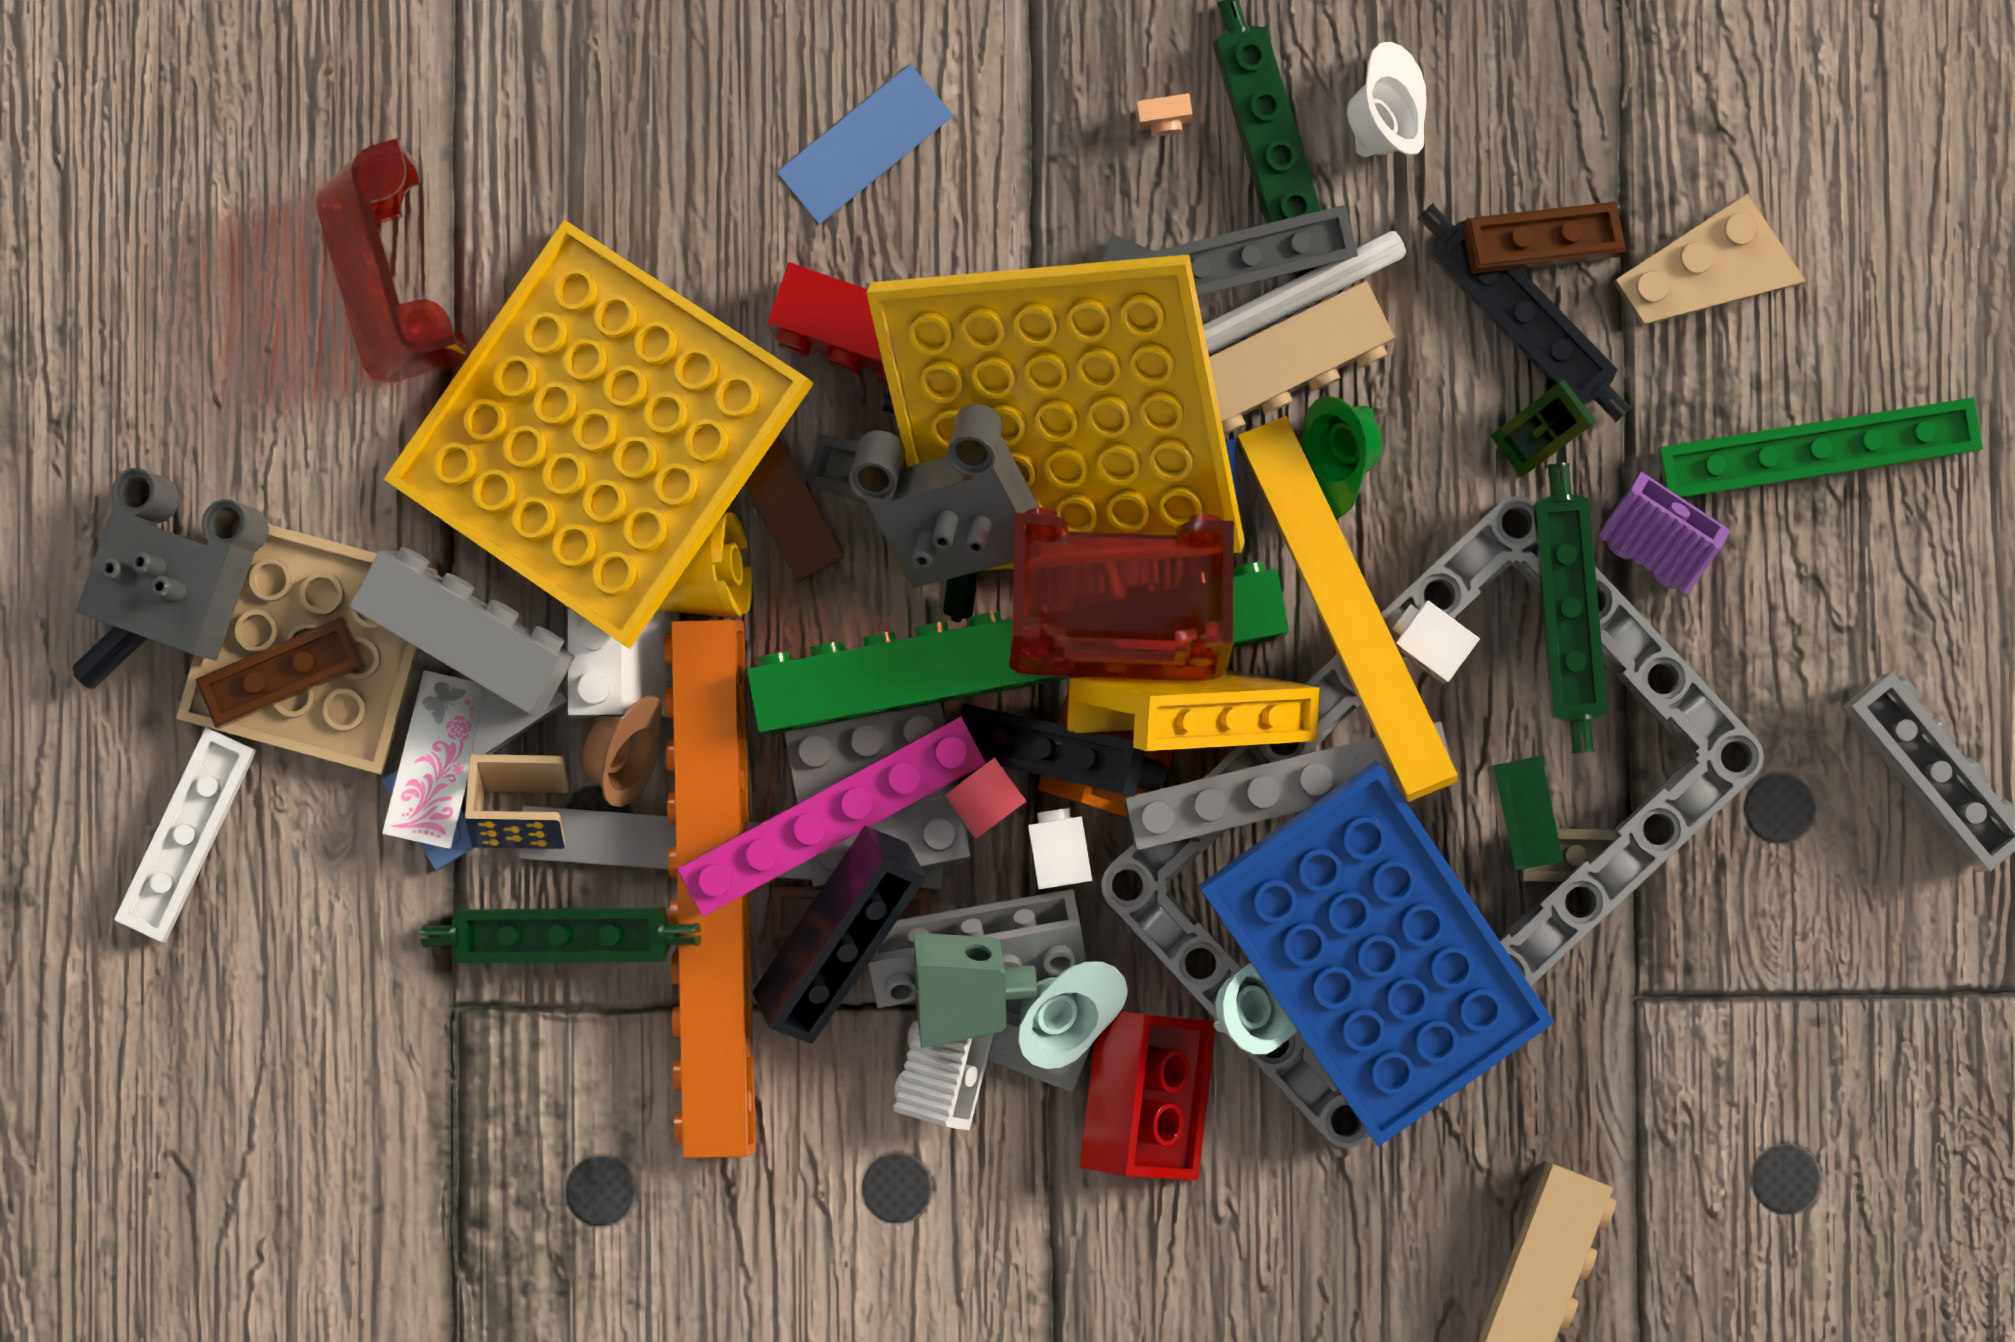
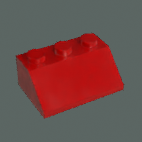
M1123 1010L1119 1012L1117 1017L1094 1040L1079 1168L1122 1176L1198 1180L1216 1029L1213 1026L1215 1021Z

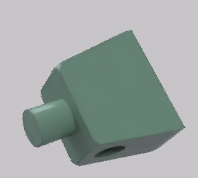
M930 933L913 934L916 1011L921 1048L1002 1032L1007 1027L1006 1000L1037 998L1035 966L1005 968L1001 942L995 937Z

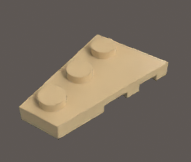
M1747 193L1617 278L1613 283L1640 324L1644 326L1724 303L1755 297L1766 292L1801 285L1806 280Z

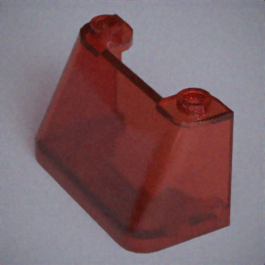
M397 138L371 145L361 150L322 187L317 198L318 215L360 361L367 373L376 380L385 383L401 381L463 363L470 355L465 335L462 332H453L446 311L436 302L427 299L414 300L403 304L400 302L378 224L402 218L401 204L404 195L410 188L421 185L414 159Z
M1034 508L1025 513H1015L1009 637L1010 669L1022 674L1040 676L1208 681L1224 676L1233 647L1234 521H1223L1211 514H1197L1191 516L1188 522L1180 525L1176 535L1068 532L1067 521L1058 517L1057 512L1052 509Z

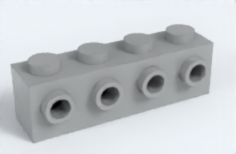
M401 547L399 552H378L350 604V608L527 713L546 711L575 658L573 654L561 648L564 643L561 637L539 626H536L534 631L518 623L516 620L519 617V613L496 600H490L489 604L471 595L474 590L471 584L449 573H446L444 578L427 569L430 562L427 558L411 549Z
M1894 672L1880 675L1840 709L1976 872H1991L2015 852V807L2005 798L2000 800L1987 785L1990 782V778L1983 768L1971 757L1965 759L1953 744L1956 741L1954 734L1941 719L1936 716L1930 717L1919 704V701L1922 700L1919 692L1904 676L1900 675L1897 677Z
M1069 889L897 920L868 965L878 1008L916 1002L914 933L995 937L1001 942L1005 968L1034 965L1036 980L1059 976L1068 968L1086 962L1074 890Z

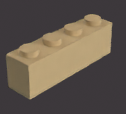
M1367 281L1209 357L1224 436L1244 426L1246 423L1242 416L1260 407L1265 415L1270 414L1293 402L1290 395L1291 392L1308 384L1312 392L1317 391L1341 378L1337 371L1338 369L1355 361L1359 369L1388 355L1385 347L1392 343L1395 336Z
M1546 1162L1478 1342H1555L1559 1329L1567 1330L1570 1327L1578 1306V1300L1572 1298L1579 1278L1586 1280L1589 1277L1596 1260L1597 1250L1591 1248L1597 1229L1605 1230L1608 1227L1616 1207V1200L1610 1198L1613 1187L1551 1162Z

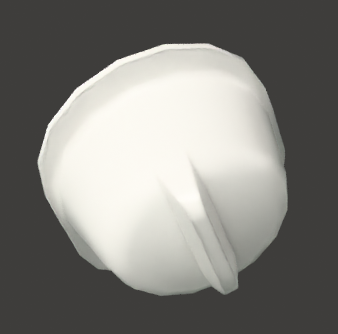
M1393 42L1380 43L1371 51L1367 65L1365 85L1351 98L1347 105V117L1355 135L1356 152L1361 157H1369L1374 154L1385 155L1397 151L1406 155H1416L1424 146L1426 85L1422 72L1413 56L1402 46Z

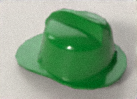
M1326 396L1315 400L1309 407L1304 421L1300 446L1335 519L1343 517L1353 507L1359 494L1364 474L1370 471L1379 461L1382 452V436L1377 423L1373 419L1374 411L1372 408L1365 405L1353 407L1341 398Z

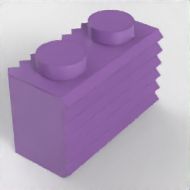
M1640 472L1608 517L1599 536L1601 540L1607 541L1609 549L1617 556L1624 559L1633 558L1637 564H1643L1646 570H1651L1652 576L1661 585L1671 589L1679 588L1682 593L1688 594L1722 548L1730 529L1651 477Z

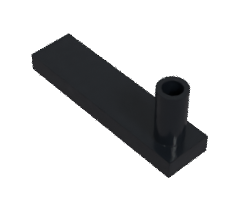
M963 703L960 717H962L985 763L996 758L999 764L1005 768L1131 797L1135 796L1136 788L1155 791L1159 790L1166 781L1167 771L1164 764L1158 760L1145 757L1144 750L1133 748V740L1096 732L1074 733L1068 731L1065 725Z

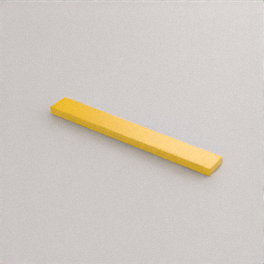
M1287 416L1237 435L1238 444L1407 802L1458 782V774Z

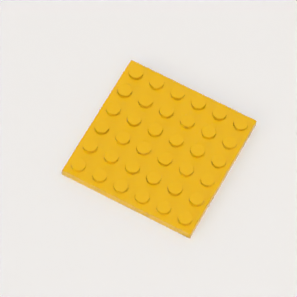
M564 219L384 477V480L619 643L631 649L811 389L813 383L789 365Z
M1189 254L871 282L866 293L901 442L905 448L907 467L945 457L955 417L960 409L972 404L988 406L1001 417L1003 423L1001 435L1047 521L1040 556L986 570L1242 552L1245 540Z

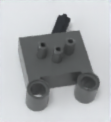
M981 404L967 405L956 414L945 457L902 468L905 448L898 437L890 432L881 430L865 434L859 440L848 480L853 492L866 500L913 588L946 580L943 612L951 616L953 622L959 623L962 619H968V617L974 614L980 571L1040 556L1047 526L1043 513L1001 435L1003 428L1001 417L992 408Z
M139 468L124 470L113 483L111 494L114 504L76 609L78 614L114 626L73 665L74 677L88 689L96 688L147 639L217 661L254 553L264 545L269 532L268 521L262 512L229 499L213 502L203 514L201 525L203 534L208 540L207 545L157 528L158 523L167 521L178 508V489L169 479ZM149 486V498L146 501V503L142 505V494L144 490ZM239 517V530L231 537V525Z

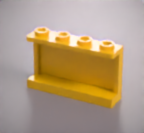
M1243 671L1070 678L1067 729L1074 733L1134 730L1133 748L1144 751L1317 741L1320 688Z

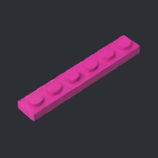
M957 717L676 868L699 913L704 917L861 832L865 825L870 827L986 763L962 717Z

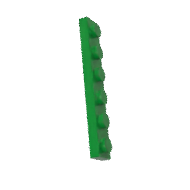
M1973 397L1663 446L1658 448L1664 487L1681 498H1688L1979 452L1983 450L1975 399Z

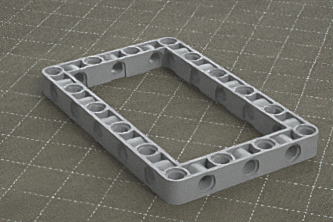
M1522 496L1508 497L1500 502L1381 612V615L1394 642L1399 635L1392 631V628L1410 604L1419 610L1425 603L1424 591L1429 583H1442L1451 592V603L1446 610L1442 611L1453 619L1510 565L1541 595L1533 509L1535 502ZM1517 511L1525 516L1528 521V531L1523 538H1512L1504 532L1501 522L1505 512ZM1596 566L1597 594L1601 603L1599 619L1603 663L1688 752L1691 758L1614 829L1618 836L1614 841H1611V844L1599 856L1589 862L1583 861L1579 866H1576L1563 881L1557 882L1498 937L1530 987L1756 777L1764 761L1763 747L1758 739ZM1400 653L1405 663L1408 660V658H1406L1404 655ZM1338 654L1305 683V685L1320 688L1317 741L1297 742L1293 753L1285 756L1273 752L1269 744L1237 746L1202 779L1310 753L1339 723L1361 705ZM1655 665L1664 666L1672 674V688L1666 694L1656 693L1648 684V673ZM1730 742L1739 745L1745 752V764L1736 773L1726 769L1721 761L1722 749ZM1653 814L1659 815L1668 824V836L1659 845H1654L1647 841L1643 833L1644 822ZM1227 829L1137 851L1133 843L1102 874L1100 882L1101 894L1116 914L1206 1011L1217 1020L1215 1002L1218 991L1228 978L1236 975L1242 968L1204 927L1180 905L1166 886ZM1121 870H1132L1142 880L1141 893L1133 900H1121L1116 897L1112 890L1113 878ZM1575 887L1585 889L1589 893L1592 902L1588 913L1579 918L1571 915L1565 905L1566 895ZM1195 948H1205L1214 957L1213 971L1205 978H1193L1185 969L1186 956ZM1296 1032L1287 1039L1286 1048L1277 1056L1269 1057L1263 1054H1250L1245 1051L1321 1135L1335 1146L1342 1148L1357 1147L1370 1137L1360 1121L1355 1131L1350 1134L1341 1135L1334 1132L1331 1126L1332 1114L1337 1108L1348 1105V1103L1299 1032Z

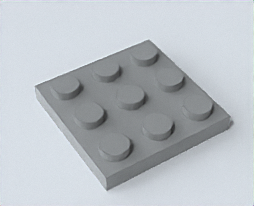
M941 703L784 732L797 803L944 725ZM956 780L870 826L875 830L907 842L922 869L971 860L965 825L944 797L957 786ZM859 833L808 860L814 890L823 888Z

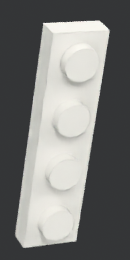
M205 727L114 918L115 921L160 942L167 941L257 752L256 749Z

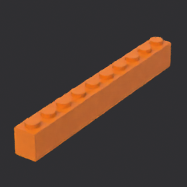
M744 621L671 622L672 633H666L664 636V659L666 665H672L673 686H667L665 690V712L667 718H673L674 739H669L666 744V764L668 771H675V793L668 794L667 816L669 824L676 825V846H670L668 868L670 877L677 878V899H672L670 902L669 920L670 924L699 923L701 927V932L681 933V936H701L699 946L678 945V952L672 953L671 980L673 985L679 984L680 1006H674L672 1010V1033L674 1038H680L681 1059H675L673 1064V1085L675 1091H682V1112L675 1114L674 1138L677 1145H683V1158L747 1157L756 1152L750 892L702 917L676 868L749 830Z

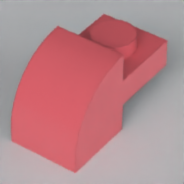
M996 758L982 766L944 796L975 839L992 827L997 826L1027 802Z

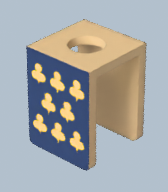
M470 754L465 821L472 848H565L561 816L557 812L483 811L484 792L567 793L569 781L564 757Z

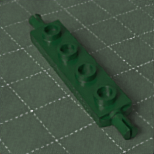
M1222 0L1217 5L1220 9L1226 32L1217 38L1212 45L1265 222L1268 224L1321 211L1266 26H1246L1239 0ZM1320 266L1300 270L1297 272L1298 274H1303L1305 272H1310Z
M1558 463L1547 465L1550 496L1533 505L1551 718L1565 722L1570 721L1571 753L1595 752L1593 749L1591 720L1608 713L1590 503L1589 498L1571 494L1570 463L1559 464V473Z
M666 907L456 910L451 925H423L420 935H440L441 937L421 938L422 946L424 948L452 947L457 963L667 961L670 945L699 946L701 936H681V933L701 932V927L699 923L669 924Z

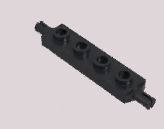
M1434 203L1418 216L1417 219L1439 240L1431 258L1554 385L1564 379L1583 405L1595 400L1615 423L1632 408L1609 386L1618 369L1521 269L1472 274L1462 229V223L1465 220L1458 222L1454 226Z

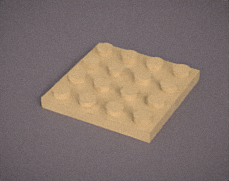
M239 517L231 525V537L239 530ZM268 524V538L264 545L254 553L218 659L215 661L197 655L193 656L176 719L384 775L419 648L349 607L377 553ZM427 567V569L435 574H440V571ZM342 616L346 618L365 667L220 729L215 728L196 683V678Z

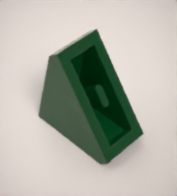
M1563 379L1490 436L1519 475L1523 477L1587 430L1596 421Z

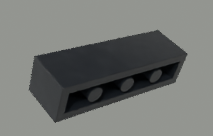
M866 825L863 827L752 991L770 1029L813 1044L927 878L907 842Z

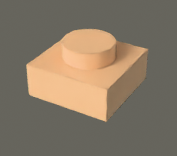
M1189 93L1137 101L1135 111L1138 130L1150 129L1151 136L1159 137L1177 134L1183 131L1182 124L1191 123L1192 108Z

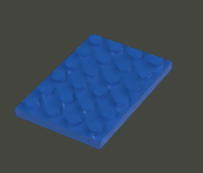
M1376 760L1197 885L1378 1147L1555 1023L1382 765Z

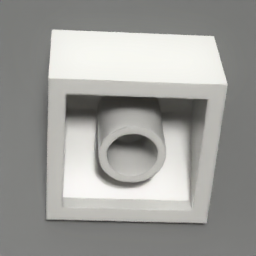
M568 608V652L575 656L568 669V715L574 718H591L600 715L623 717L627 710L638 700L651 695L657 696L662 703V717H667L665 712V690L667 686H673L672 665H666L664 659V636L666 633H672L671 622L680 621V613L657 610L631 649H628Z

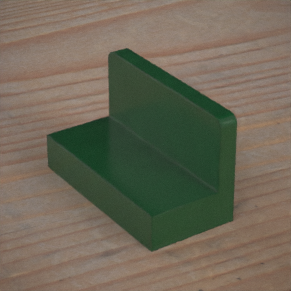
M1542 756L1487 767L1508 872L1562 862L1563 856Z

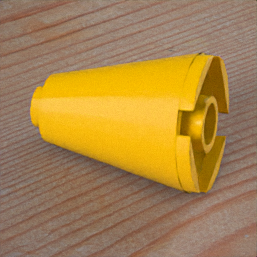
M735 513L723 514L658 610L725 618L740 617L742 614L748 613L752 599L751 566L743 567L740 550L748 549V544L741 522Z

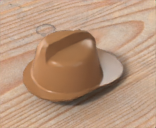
M648 695L638 700L627 710L623 717L600 715L588 727L587 737L582 747V768L590 779L602 787L603 797L612 806L622 807L631 803L643 791L651 777L656 763L657 737L662 717V703L657 696Z

